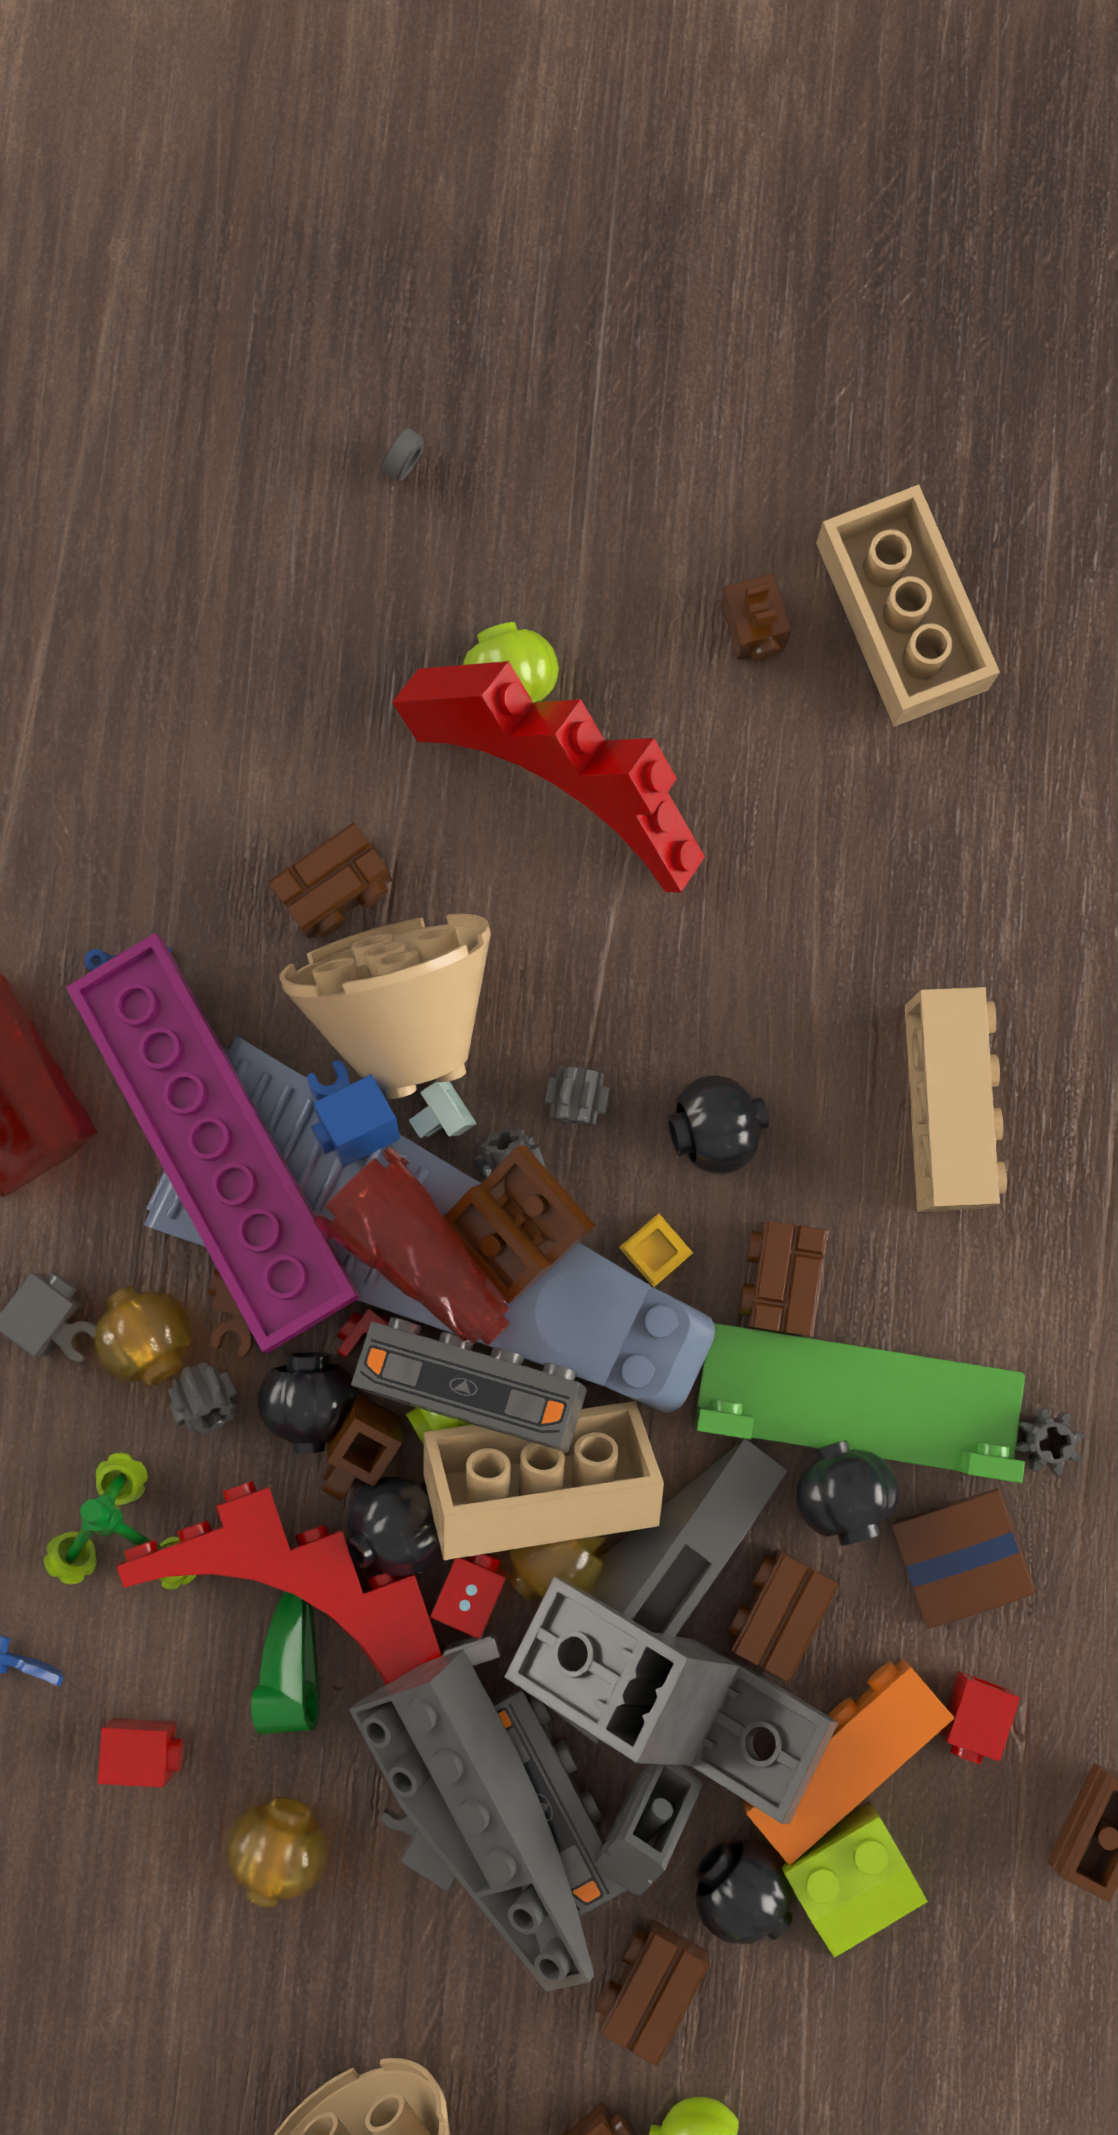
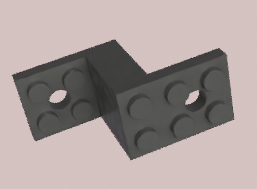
M559 1577L553 1578L505 1675L506 1679L634 1762L641 1764L692 1766L781 1824H790L839 1723L702 1640L651 1632L564 1578ZM581 1639L586 1644L588 1657L585 1665L575 1671L568 1663L567 1652L575 1640ZM762 1728L769 1729L776 1741L773 1755L765 1761L759 1759L753 1750L754 1736Z

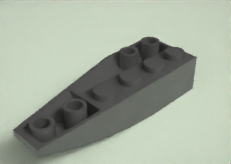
M743 1438L661 1506L659 1526L632 1530L576 1576L571 1583L649 1631L676 1636L738 1547L788 1470L747 1439ZM581 1639L575 1640L567 1652L570 1667L577 1671L585 1665L588 1657L586 1644ZM552 1709L559 1716H561L572 1726H574L576 1729L582 1732L585 1736L591 1739L594 1743L597 1744L599 1742V1738L589 1733L573 1721L569 1720L556 1710Z
M464 1649L422 1663L355 1703L349 1711L399 1805L544 1990L548 1992L590 1982L594 1972L577 1907L555 1840L516 1747Z

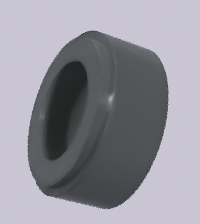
M410 428L405 429L391 447L381 471L396 482L404 480L413 469L424 449V438Z

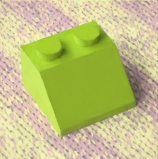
M871 1802L839 1821L793 1864L789 1865L786 1862L782 1867L786 1878L808 1917L834 1958L928 1902Z

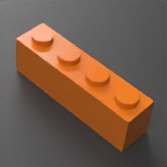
M904 1659L896 1665L892 1661L885 1663L868 1679L867 1683L870 1688L855 1702L851 1697L843 1700L829 1713L828 1716L839 1723L790 1824H781L744 1800L742 1802L748 1817L789 1865L793 1864L954 1719L953 1715Z

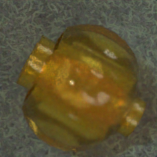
M128 1286L113 1293L105 1300L108 1309L96 1325L93 1347L97 1361L108 1375L124 1383L143 1380L146 1387H151L168 1379L183 1368L184 1364L180 1357L190 1347L192 1325L186 1308L178 1299L161 1291L136 1293L133 1286Z
M605 1535L509 1550L515 1570L509 1576L513 1586L527 1600H531L535 1596L543 1599L553 1578L559 1577L590 1594L596 1588L605 1564L606 1557L600 1547L606 1541Z
M273 1797L269 1803H262L248 1809L231 1825L225 1846L227 1864L235 1881L247 1889L246 1898L253 1904L267 1908L275 1907L278 1900H289L300 1896L312 1889L322 1878L328 1862L327 1841L318 1821L311 1816L312 1810L306 1804L288 1797Z

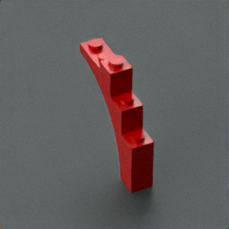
M509 661L418 669L392 701L417 742L447 743L488 753L517 764L553 783L585 805L619 834L646 864L665 892L681 893L705 858L668 793L677 778L654 738L604 740L581 699L533 702Z
M254 1480L222 1491L225 1501L214 1505L221 1526L211 1529L208 1520L177 1531L180 1541L158 1548L156 1539L144 1542L124 1550L126 1561L116 1564L123 1588L170 1576L214 1574L255 1580L295 1594L326 1613L358 1643L381 1675L385 1685L422 1663L442 1657L415 1575L394 1577L378 1572L367 1577L369 1587L361 1589L343 1532L340 1530L328 1532L326 1524L295 1534L298 1544L289 1547L270 1488L256 1489Z

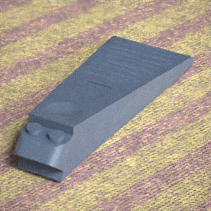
M238 1036L235 1037L230 1049L224 1048L236 1073L361 1297L357 1299L358 1301L490 1347L519 1354L524 1359L542 1365L551 1363L571 1369L576 1372V1377L608 1387L660 1412L670 1413L683 1405L714 1339L715 1326L707 1314L651 1287L581 1243H578L554 1267L513 1303L507 1304L438 1224L471 1187L481 1184L480 1182L400 1135L399 1140L342 1167L334 1151L327 1155L323 1153L311 1129L312 1125L318 1123L313 1105L317 1100L311 1094L307 1078ZM164 1171L146 1207L150 1212L144 1226L205 1247Z

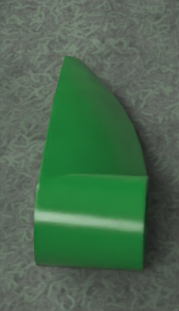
M286 1591L283 1592L267 1632L259 1685L255 1687L251 1699L252 1721L259 1735L312 1731L316 1728L319 1718L313 1606L295 1594Z

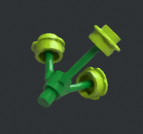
M119 1452L111 1454L108 1457V1461H102L96 1469V1488L100 1497L87 1500L82 1504L80 1514L83 1523L80 1531L66 1532L50 1540L46 1546L48 1554L45 1555L43 1562L50 1576H57L62 1583L73 1585L82 1582L85 1575H91L97 1562L95 1546L90 1540V1537L94 1534L103 1537L118 1534L134 1545L150 1541L149 1538L123 1523L122 1511L116 1506L135 1501L144 1493V1483L148 1479V1474L141 1461L133 1460L130 1454ZM170 1537L164 1540L160 1545H157L158 1548H161L172 1543L178 1542L180 1540L178 1537ZM196 1575L170 1576L160 1578L159 1580L162 1581V1587L174 1590L180 1585L190 1583Z

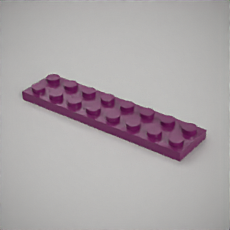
M153 933L66 986L261 1351L265 1353L271 1352L361 1298L162 937Z

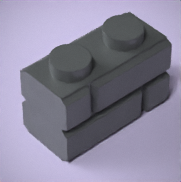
M647 1764L646 1768L633 1781L606 1838V1843L603 1845L594 1863L597 1870L634 1895L642 1896L652 1885V1882L656 1881L665 1871L703 1786L700 1778L680 1765Z

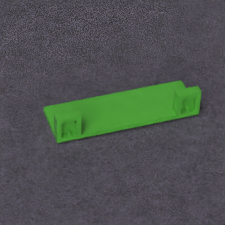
M714 1323V1339L703 1362L694 1429L697 1431L745 1439H764L813 1448H820L847 1440L850 1449L873 1452L882 1459L1022 1483L1025 1461L1014 1458L1025 1375L1022 1372Z

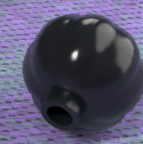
M718 1075L704 1076L689 1083L676 1100V1114L668 1116L669 1133L677 1155L683 1156L687 1154L695 1167L720 1175L733 1173L748 1164L757 1151L761 1129L769 1127V1117L763 1099L761 1097L753 1099L738 1082Z
M297 1352L287 1354V1365L272 1368L261 1383L258 1392L260 1416L264 1424L275 1436L293 1443V1452L325 1451V1442L335 1436L340 1429L355 1396L358 1395V1389L351 1385L353 1378L344 1367L338 1364H329L328 1353Z
M847 1440L817 1448L816 1451L819 1459L815 1460L801 1474L797 1484V1505L804 1521L816 1533L822 1536L838 1535L841 1546L861 1542L882 1534L879 1522L893 1515L898 1501L899 1488L891 1467L873 1452L850 1449Z
M388 1476L379 1478L374 1487L366 1484L359 1490L351 1505L348 1520L351 1538L346 1542L354 1562L361 1568H367L370 1565L379 1573H385L394 1577L417 1575L428 1568L439 1553L440 1543L426 1484H418L413 1480L401 1477Z
M737 1840L729 1846L725 1842H721L714 1846L700 1862L696 1870V1877L699 1879L696 1891L698 1915L702 1924L721 1940L733 1944H753L765 1936H768L771 1940H776L790 1926L793 1914L788 1909L792 1900L793 1888L782 1869L786 1861L773 1846L755 1840Z

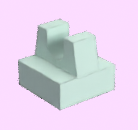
M436 1081L421 1091V1095L429 1106L409 1119V1122L420 1138L425 1135L430 1137L442 1128H444L449 1137L459 1136L477 1124L450 1081Z

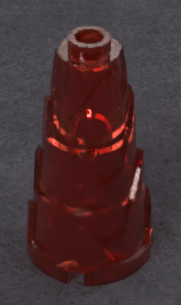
M390 1146L382 1153L390 1165L384 1168L376 1158L371 1160L325 1205L335 1216L334 1219L330 1221L325 1215L320 1213L314 1219L313 1224L328 1240L333 1238L360 1262L375 1269L406 1296L418 1301L463 1341L469 1340L473 1345L480 1338L488 1346L511 1323L504 1316L510 1309L505 1303L507 1301L506 1297L468 1253L462 1239L438 1211L429 1192L407 1167L409 1162L393 1146Z

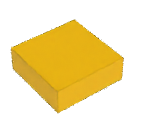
M659 1213L619 1247L621 1252L653 1288L693 1254L690 1248Z

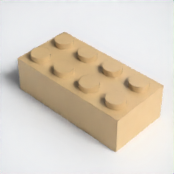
M920 485L823 521L816 542L893 726H898L988 691L1000 671Z
M986 987L920 990L905 1004L917 1212L975 1210L1000 1204L999 1194H1005L1007 1189V1173L1004 1162H997L996 1140H1002L1003 1115L1000 1108H994L992 1087L998 1086L1000 1081L999 1059L997 1054H990L989 1033H995L996 1031L995 1004L993 1001H987Z
M636 1401L581 1409L568 1453L476 1425L424 1432V1480L443 1560L659 1526L664 1482Z

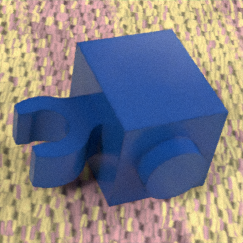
M337 1060L332 1063L338 1078L334 1084L329 1086L320 1084L313 1072L307 1075L311 1094L317 1100L313 1105L318 1123L311 1126L314 1136L323 1153L327 1155L334 1151L341 1166L345 1167L399 1140L400 1135L396 1117L372 1074L350 1084L345 1065Z

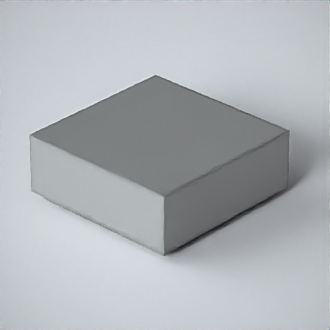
M489 1630L483 1632L480 1639L471 1636L447 1644L442 1656L464 1649L472 1666L500 1657L502 1648L496 1631Z

